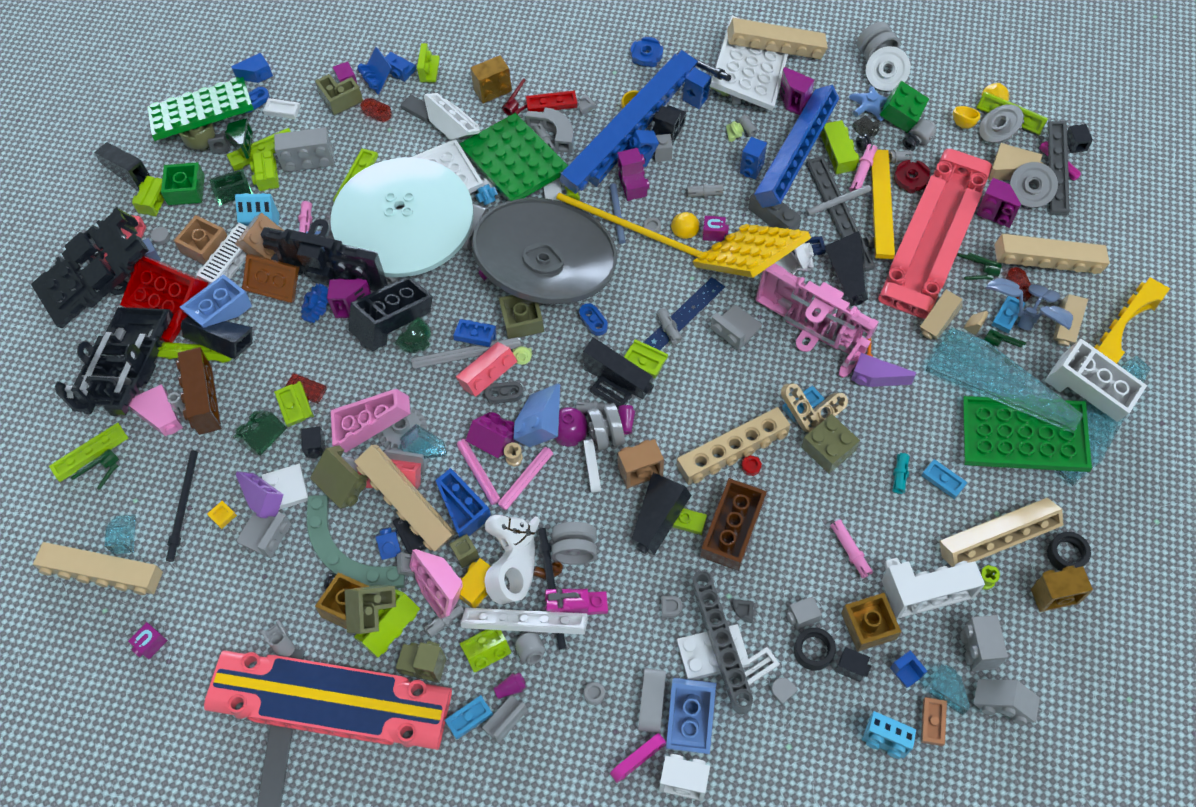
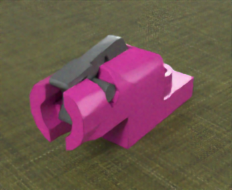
M587 588L545 590L546 611L587 613V615L608 613L606 591L588 592Z

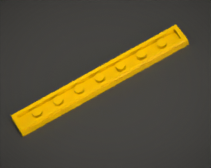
M877 149L873 158V165L871 166L875 258L894 259L889 150Z

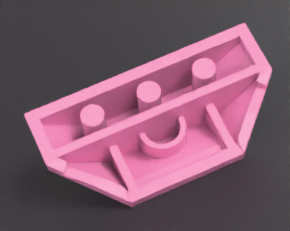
M417 549L412 550L409 567L415 574V579L421 593L440 619L450 616L459 600L460 591L463 587L462 580L444 558Z

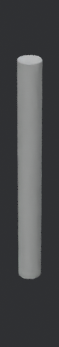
M870 185L864 186L806 209L807 216L813 215L871 192Z

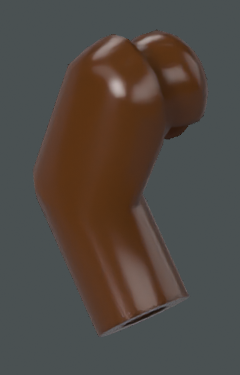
M557 561L552 563L554 578L563 569V565ZM534 566L533 576L546 580L545 569Z

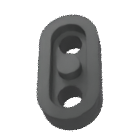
M516 381L494 383L485 389V396L487 401L492 404L515 402L523 397V387Z

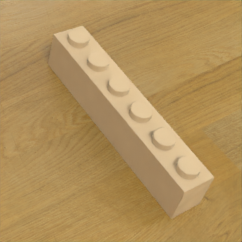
M732 18L727 29L728 42L731 45L815 59H822L828 48L826 34L821 32L739 18Z
M1001 234L994 244L996 259L999 263L1089 272L1093 274H1101L1110 264L1106 245Z
M371 445L354 461L358 465L356 467L362 475H367L371 480V486L383 493V499L398 510L396 513L402 520L408 521L412 532L424 539L423 544L429 550L434 552L440 550L457 534L378 445Z
M1049 498L1042 499L940 540L941 556L952 567L962 561H967L968 563L978 561L1064 526L1062 508Z
M42 542L33 562V565L39 569V573L47 576L57 574L58 577L70 580V577L76 578L79 582L88 584L91 581L105 588L110 585L120 591L130 589L139 595H146V593L154 594L163 573L154 564Z

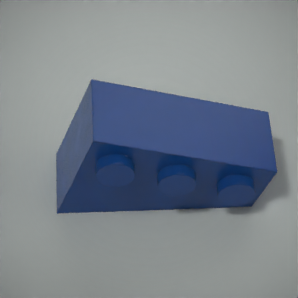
M451 468L435 480L459 538L466 534L470 536L485 524L486 520L491 516L489 507Z

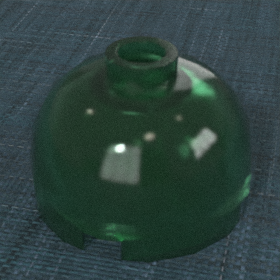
M417 317L395 342L401 350L410 354L417 353L420 350L424 352L431 344L428 342L431 338L429 325L421 317Z

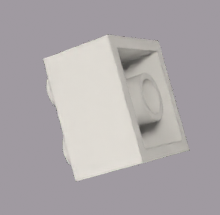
M671 754L670 757L665 756L659 792L703 801L710 766L706 765L705 761L693 759L691 762L683 760V756Z

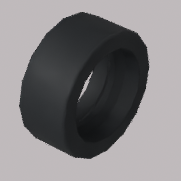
M1065 531L1059 533L1049 543L1047 556L1050 563L1059 571L1068 566H1075V568L1084 567L1090 560L1091 547L1081 535ZM1061 542H1068L1076 546L1081 554L1080 560L1076 563L1065 561L1057 551L1058 545Z
M818 627L803 630L798 635L794 645L796 660L801 666L811 671L826 668L832 662L836 652L833 637L826 630ZM816 637L826 644L827 654L822 660L813 661L804 655L802 645L806 639Z

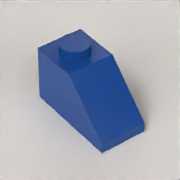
M261 53L231 66L235 77H243L248 82L260 83L273 76L269 64Z

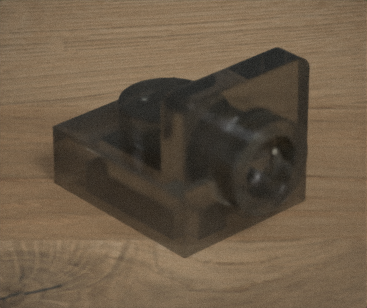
M865 115L855 121L852 128L860 136L867 134L870 138L878 134L881 121L878 119L873 122Z

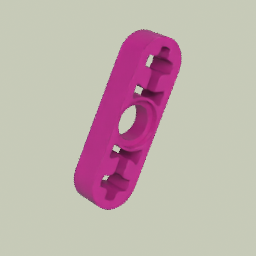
M660 733L656 734L610 772V775L616 783L622 781L666 744V741Z

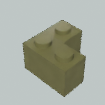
M330 74L315 80L319 95L333 115L363 102L360 87L352 77L338 84Z
M377 585L345 589L347 633L364 634L379 631L378 609L396 607L395 586Z
M427 641V644L420 642V645L417 643L403 644L396 670L402 675L440 683L447 658L442 648L439 647L440 645L432 641Z

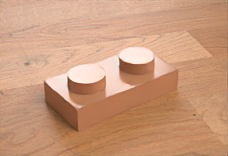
M926 697L923 699L921 743L938 746L945 745L947 701Z

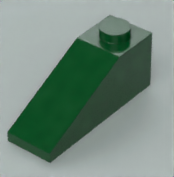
M247 118L227 123L225 131L227 140H230L233 147L246 159L250 158L253 131Z

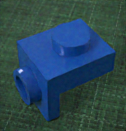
M391 527L379 530L380 533L376 535V541L381 559L385 560L396 557L401 552L397 530H392Z

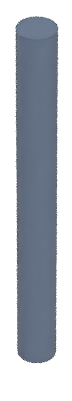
M612 183L610 184L614 215L622 218L617 185ZM616 224L619 244H624L626 241L623 226Z

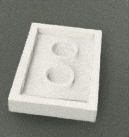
M738 624L729 626L742 667H749L750 662ZM707 632L677 639L687 679L696 680L721 673ZM724 638L716 640L719 644L727 643ZM731 658L723 659L726 664L734 663Z

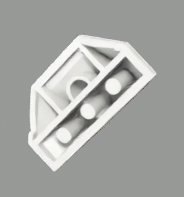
M438 93L424 95L429 121L438 130L443 132L448 139H461L479 134V125L456 105L443 99Z

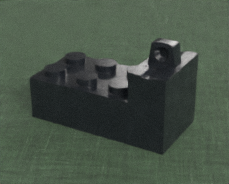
M407 276L351 302L348 330L360 340V345L363 348L367 347L373 352L379 347L387 345L388 333L431 312L433 296L410 276Z

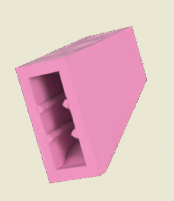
M161 384L132 398L129 407L137 416L161 434L167 436L176 433L183 426L178 415L172 410V405L168 402L169 399L167 397L169 394Z

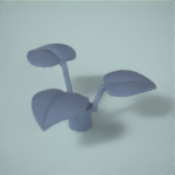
M1004 278L994 279L988 283L986 289H992L1011 297H1019L1018 316H1020L1017 325L1020 328L1032 330L1034 324L1044 314L1070 330L1073 315L1063 308L1057 306L1041 307L1037 315L1036 309L1042 299L1048 302H1057L1059 300L1060 294L1057 291L1049 290L1042 285H1030L1028 291L1032 295L1037 296L1038 299L1033 308L1023 310V291L1019 289L1020 286L1017 283Z

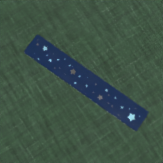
M711 277L670 316L676 322L677 330L680 332L725 286ZM661 325L643 343L661 350L670 339L667 333L663 331Z

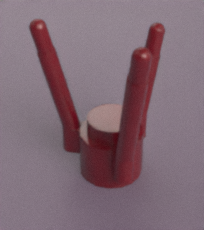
M525 78L522 79L516 90H514L510 98L502 106L503 112L508 116L514 113L518 115L527 108L526 104L518 108L519 103L514 99L526 81Z

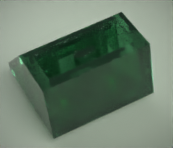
M244 167L209 179L219 205L234 201L235 194H253Z
M256 410L249 416L250 420L245 425L242 424L235 430L236 434L233 438L253 454L261 456L287 427L272 412Z

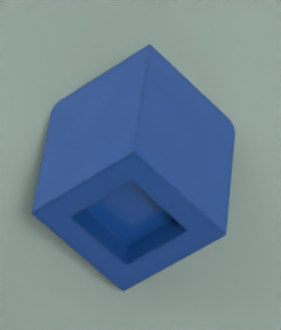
M911 650L896 660L890 667L906 688H909L927 673L926 668Z

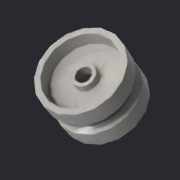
M877 22L867 27L860 34L856 45L868 62L870 56L880 48L887 46L899 48L900 40L887 23Z
M614 403L604 405L603 416L597 407L587 410L589 429L597 451L608 449L609 439L615 447L625 444L622 423Z
M566 522L553 527L552 541L555 543L552 546L553 560L562 564L581 565L597 559V546L594 544L597 541L596 527L583 522Z

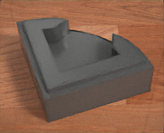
M733 599L732 605L736 615L741 620L752 623L754 601Z

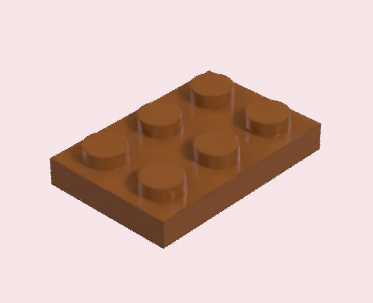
M247 254L242 289L292 303L295 301L299 267Z

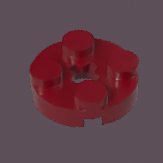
M905 160L897 166L894 181L900 188L910 194L926 188L930 179V169L921 161L910 162L911 160Z

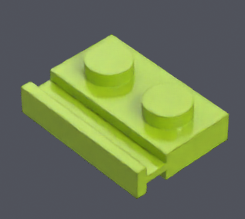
M635 339L624 357L656 379L665 361L668 359V354Z
M300 381L297 384H291L274 391L288 427L300 423L309 417H314L303 384Z

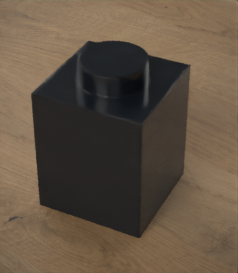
M1087 125L1069 126L1067 130V145L1070 153L1088 151L1093 139Z
M321 426L301 429V446L306 458H318L325 451V434Z
M845 647L836 673L860 682L863 676L867 677L870 672L871 665L868 664L870 657Z

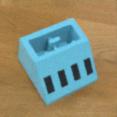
M235 194L238 223L248 226L255 216L263 213L275 224H279L280 214L271 194Z
M873 711L867 723L862 741H865L866 745L878 750L881 748L887 751V754L893 758L900 759L901 757L904 759L913 749L916 729Z

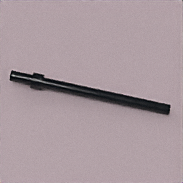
M696 59L698 61L696 66L713 74L715 78L725 81L731 80V75L727 74L725 70L715 68Z
M195 450L190 451L172 534L168 538L167 545L169 548L166 561L174 562L176 550L180 547V532L198 456V451Z
M539 528L540 544L538 546L539 552L543 557L548 589H556L550 552H552L551 543H548L546 528ZM556 633L558 650L567 649L564 633Z

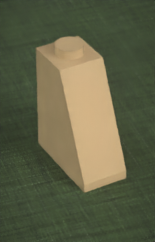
M1001 143L988 180H992V178L1010 180L1015 170L1021 165L1029 162L1043 163L1040 162L1042 154Z
M946 289L921 324L920 329L923 331L921 334L930 340L932 338L937 340L962 309L963 299Z
M1069 294L1061 300L1059 307L1069 311L1073 315V321L1070 330L1056 322L1053 340L1058 341L1057 344L1069 347V345L1076 343L1088 302L1087 298Z

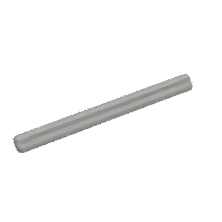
M519 337L492 342L490 347L475 345L411 358V364L416 369L481 356L497 342L512 350L520 347L521 341Z

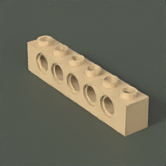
M776 407L678 457L676 467L688 485L693 482L695 484L699 483L705 476L718 473L724 466H731L738 459L752 455L755 450L759 448L764 449L777 439H784L789 433L790 423L779 407ZM765 428H768V429H770V430H772V431H771V432H767V431H765L764 429H765ZM747 437H753L755 440H749ZM735 445L738 449H732L730 446ZM720 454L722 457L716 458L713 455ZM697 463H704L705 466L700 467V466H697L696 464H697Z

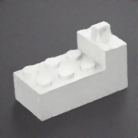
M1079 339L1061 355L1044 380L1059 392L1069 387L1116 422L1131 412L1147 387L1142 381L1082 339Z
M898 558L885 561L886 573L881 580L896 619L974 599L985 585L975 561L970 563L962 561L951 568L943 566L932 573L924 571L914 575L909 561L901 564Z

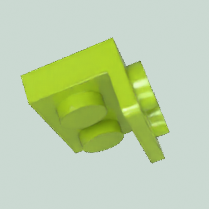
M421 43L417 64L420 82H436L440 57L439 55H432L427 43Z
M486 629L459 643L473 672H477L511 654L510 647L501 630Z

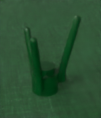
M957 253L959 257L984 264L983 272L986 275L965 276L964 280H993V277L1000 275L1002 263L991 261L972 253H968V255Z
M990 329L984 339V342L987 343L986 348L991 350L1014 372H1017V369L994 347H999L1004 341L1021 348L1023 345H1026V342Z
M107 449L98 458L77 470L71 479H76L97 464H100L104 469L109 467L110 469L97 487L100 490L112 472L119 467L116 464L119 458L110 449Z

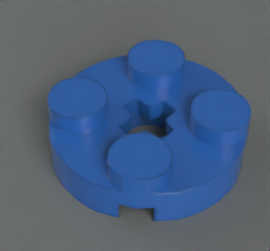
M643 37L641 41H634L631 45L632 62L642 66H657V63L663 57V46L659 44L657 39L652 37Z

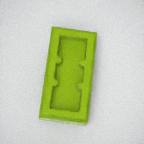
M684 508L672 527L702 535L707 515Z

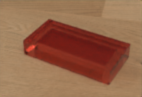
M293 373L285 387L297 384L300 381L303 384L308 400L318 404L327 390L326 385Z

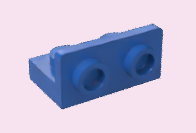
M390 52L385 57L392 67L389 74L396 79L405 82L417 70L415 64L393 52Z
M460 319L453 337L455 341L490 347L492 340H496L497 337L496 326Z

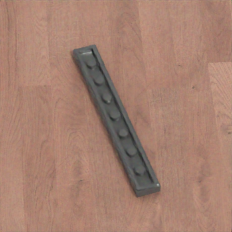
M821 156L807 160L806 165L823 201L826 202L842 196L824 157ZM845 202L827 209L841 239L859 231ZM862 239L865 270H873L875 264Z
M295 649L289 658L304 660L305 651L303 649ZM270 725L257 807H281L293 733L291 728Z

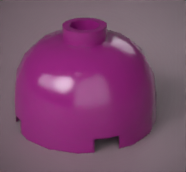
M562 408L559 410L558 437L554 439L562 446L578 445V442L584 440L587 436V419L583 412L576 408Z

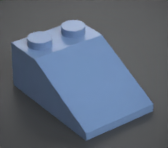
M223 274L180 306V309L204 328L239 317L252 307L247 293Z
M560 384L540 390L528 397L514 423V440L532 447L558 437Z
M680 678L673 679L666 749L710 754L717 683Z

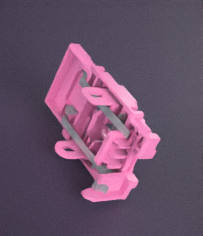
M775 263L762 271L755 300L783 316L787 323L802 330L796 339V347L800 351H811L820 340L837 350L841 349L848 353L840 367L839 376L844 378L850 375L857 365L861 353H866L871 342L867 339L871 338L877 329L879 321L862 314L856 306L852 310L849 309L850 303L842 299L844 293L825 282L820 287L811 281L806 285L804 277H796ZM863 332L867 333L866 338L862 337ZM805 338H810L811 340L808 345L802 344Z

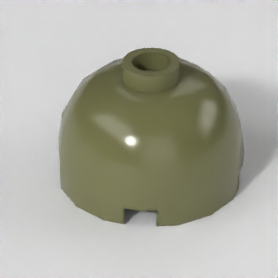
M210 123L179 133L188 148L205 151L209 148L208 139L215 138V130L213 124Z

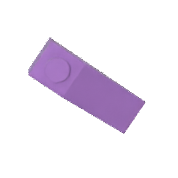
M861 353L851 381L868 387L912 385L916 372Z
M237 471L236 477L249 508L260 518L276 517L284 494L255 473Z

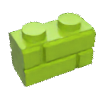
M273 151L253 154V161L250 162L251 170L254 172V175H251L253 184L257 185L260 191L268 190L269 188H279L277 164Z
M146 176L144 182L140 183L139 192L132 199V204L139 214L157 216L165 200L161 194L162 178Z

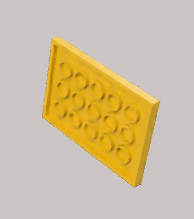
M744 224L739 227L737 232L727 235L722 242L713 244L710 250L700 253L697 256L698 258L693 260V264L696 268L754 278L808 241L811 236L808 231H801L799 229L792 230L789 228L783 229Z

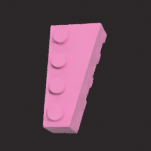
M393 389L331 410L332 446L340 445L344 452H348L410 415L409 396L398 389Z

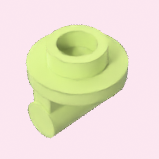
M733 121L731 124L726 125L730 142L742 137L743 127L740 123Z
M520 346L513 349V354L518 364H527L531 360L532 348Z

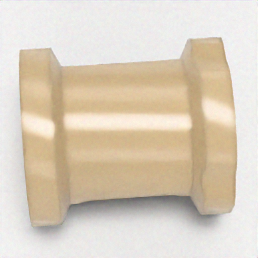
M509 443L504 448L506 462L513 467L520 465L523 460L519 444Z

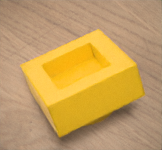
M223 501L207 513L221 529L237 516Z

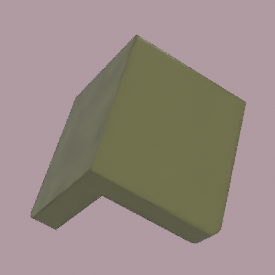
M467 534L449 544L461 568L479 559L478 552Z

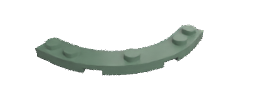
M327 495L308 496L307 530L310 542L322 563L332 573L337 574L339 572L368 586L391 585L395 586V588H405V575L398 574L397 566H368L358 563L343 554L333 542L329 531V497Z

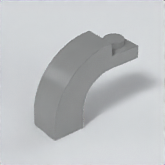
M546 107L544 112L527 111L526 121L530 128H533L536 124L539 127V123H541L544 129L550 130L556 135V152L573 153V127L564 114Z

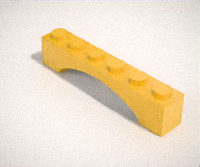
M1149 277L1146 283L1141 282L1136 289L1138 294H1133L1127 302L1129 307L1124 306L1118 314L1121 318L1119 320L1114 319L1109 326V329H1111L1110 333L1105 332L1099 340L1102 344L1100 346L1096 344L1094 348L1117 364L1125 353L1122 350L1121 342L1126 324L1133 317L1146 310L1152 309L1155 311L1170 288Z

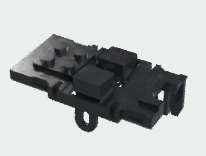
M315 220L311 224L308 233L291 229L282 231L264 227L260 234L263 239V247L271 249L276 253L271 257V260L298 266V275L304 273L306 277H310L312 282L329 286L330 280L363 279L367 280L372 291L388 286L378 253L344 245L342 241L326 238L329 231V224L326 220ZM323 226L320 234H315L317 227Z

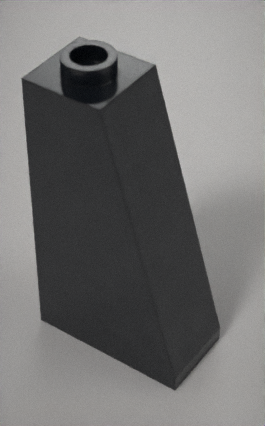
M108 142L94 152L102 165L138 191L140 183L144 182L146 176H150L142 160Z
M859 231L825 246L851 307L861 305L868 300L863 242Z
M189 316L181 322L183 338L233 359L237 358L253 344L252 327L223 321L203 328Z
M592 337L583 351L585 371L597 377L603 376L641 399H644L646 394L649 395L654 387L652 375Z
M653 472L632 536L638 551L643 554L648 552L655 555L692 496L686 486Z

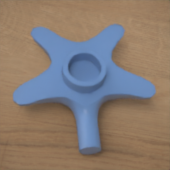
M874 86L869 88V93H854L849 96L851 100L861 105L853 111L855 117L866 111L874 114L879 121L884 120L879 114L881 107L885 105L888 98L879 95Z

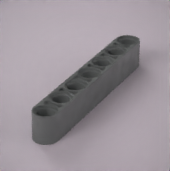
M698 571L693 576V592L732 708L737 714L744 715L751 710L753 696L712 577L707 571ZM705 581L707 585L700 586L697 582ZM709 599L714 603L706 605L703 601ZM715 618L718 619L720 623L712 624L710 620ZM724 638L727 643L719 644L716 640ZM731 658L734 663L726 664L723 659ZM738 678L741 683L734 685L730 682V679ZM744 698L748 701V704L742 706L738 704L737 699Z

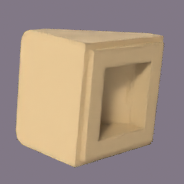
M983 311L972 315L965 324L964 329L976 335L984 324L988 312Z

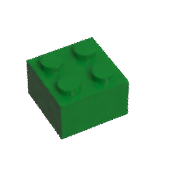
M900 81L891 91L879 115L908 133L918 123L929 98L903 81Z
M199 162L164 165L161 194L167 205L202 203L205 175Z

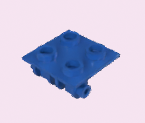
M375 47L367 65L360 63L357 66V70L362 74L365 82L379 94L392 69L380 50Z

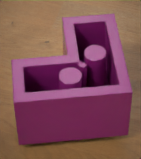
M638 148L618 152V176L627 201L647 197V189H650L648 179L644 178L645 171L643 165L645 164L643 154H640Z

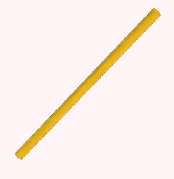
M562 193L557 194L556 199L692 256L697 257L702 253V251Z

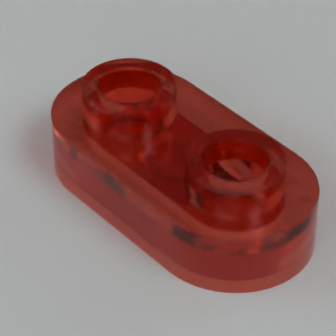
M367 98L361 102L360 106L363 114L382 122L388 121L392 117L390 106L372 98Z
M1018 267L1011 268L1007 273L1006 279L1017 283L1020 286V290L1025 289L1026 291H1023V302L1028 301L1032 294L1028 291L1031 284L1026 272Z

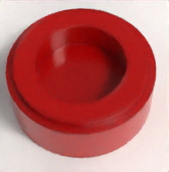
M750 455L743 459L741 468L746 475L755 476L760 472L762 463L758 457Z

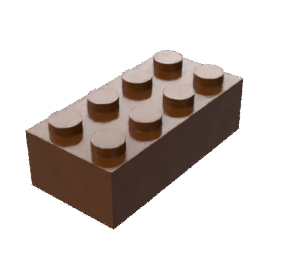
M201 347L178 352L179 360L176 361V365L181 374L178 380L181 388H183L181 400L185 404V409H183L185 420H189L191 428L195 429L199 435L221 430L211 363Z
M728 478L703 543L700 557L739 571L764 505L767 491Z

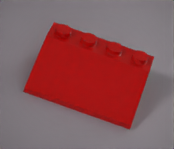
M143 256L134 266L135 270L131 274L120 305L128 308L170 309L174 314L171 320L175 321V326L186 315L181 309L178 312L180 306L206 288L208 282L156 259ZM179 298L183 299L181 304L177 302Z

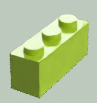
M843 120L826 123L820 136L835 174L856 171L859 155L854 150L853 140L849 138L847 126L844 125Z
M397 589L395 590L396 607L378 609L379 631L356 634L354 636L367 651L378 658L388 650L389 645L402 634L403 629L409 622L415 619L420 610L405 593Z

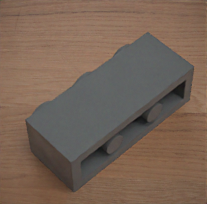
M754 193L750 196L748 209L770 227L789 228L792 230L800 228L802 217L783 202L780 205L762 208Z

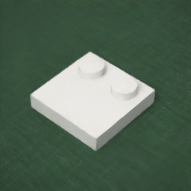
M300 464L262 475L264 481L284 494L279 510L308 501L307 487Z

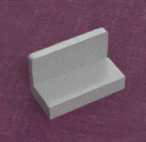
M397 448L385 449L384 452L393 460L421 463V472L423 473L429 461V453Z
M511 695L482 729L499 744L528 711L526 705L523 702L520 703Z

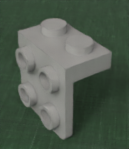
M733 305L722 316L717 312L712 316L710 329L740 350L761 329L762 324L739 306Z
M254 512L237 538V542L271 559L283 537L288 532L291 523L286 515L278 512L276 517L268 516V518H260Z

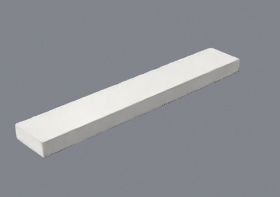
M465 608L460 624L461 628L585 634L588 615L587 613Z

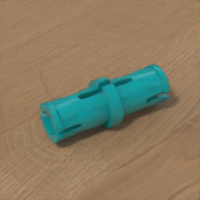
M906 453L897 454L896 467L893 470L894 484L892 491L897 494H903L906 491L910 455Z

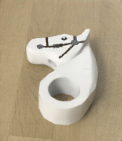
M493 515L485 522V530L490 535L495 536L505 550L502 557L487 570L484 581L487 594L492 601L500 605L522 600L527 595L531 586L535 565L534 534L540 522L538 517L535 516L529 521L528 519L523 520L517 517ZM505 574H506V576H507L508 579H509V583H510V589H509V590L507 589V587H506V585H505V581H504Z

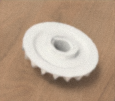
M887 46L878 49L870 56L866 65V75L869 82L876 89L882 91L893 90L900 81L905 83L910 74L909 58L904 51L897 47ZM892 66L893 71L887 74L884 72V68Z

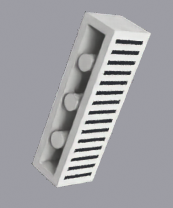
M238 223L231 230L230 234L221 242L218 249L209 257L205 265L199 269L196 274L199 279L208 282V285L223 274L231 279L246 260L247 253L235 245L246 229V225Z

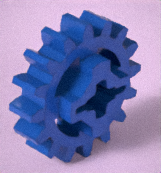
M316 284L315 287H312L311 292L305 294L304 302L301 306V318L303 320L315 323L316 320H319L320 315H324L327 310L328 287Z

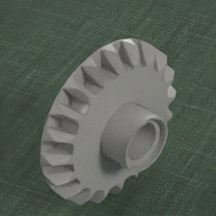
M1002 105L990 111L983 118L979 127L982 139L991 144L995 142L999 144L1001 141L1006 142L1007 138H1012L1013 134H1018V129H1021L1024 123L1022 110L1015 105Z
M1029 162L1015 170L1010 179V185L1021 205L1027 206V208H1037L1046 205L1054 198L1058 189V180L1054 171L1047 165L1039 162ZM1029 183H1034L1036 189H1031Z
M412 407L410 408V415L377 435L381 444L387 449L413 450L424 440L427 433V423L420 411Z

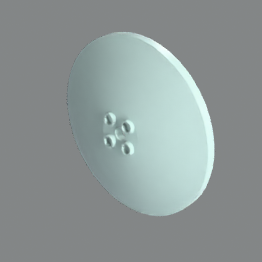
M420 158L390 159L362 170L344 185L332 207L331 230L334 239L342 241L344 245L377 252L385 277L415 276L443 265L462 248L473 225L472 199L463 181L454 172L441 164ZM400 205H403V206H404V207H403L402 209H400V210L396 209L397 206H400Z

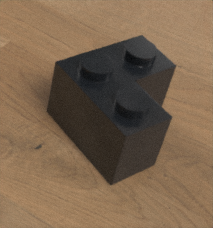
M667 105V107L661 106L659 112L656 111L653 117L655 124L652 130L655 135L671 134L673 146L685 124L686 111Z

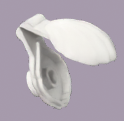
M803 243L794 249L795 255L790 252L775 263L793 275L797 270L810 271L814 269L812 246L810 243Z

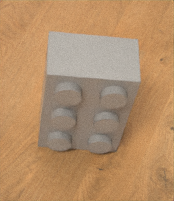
M326 127L274 134L275 152L283 172L334 165V150Z

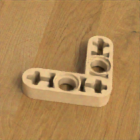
M785 384L781 389L782 398L801 429L805 432H811L831 414L834 416L838 415L848 404V398L845 394L833 393L813 409L797 384ZM790 389H793V396H789ZM837 398H840L839 405H834L838 401ZM799 403L804 405V411L801 414L797 410ZM824 407L828 411L825 418L821 416V410ZM809 420L813 421L811 423L812 427H808V425L810 424Z

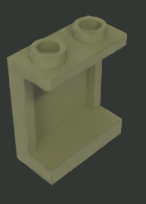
M338 445L325 449L310 479L342 509L357 503L358 496L366 487V482L369 478L367 475L358 474L341 457L344 449Z

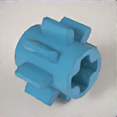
M487 184L477 189L478 194L475 196L478 203L483 202L484 205H487L496 200L494 196L498 193L495 187H490Z

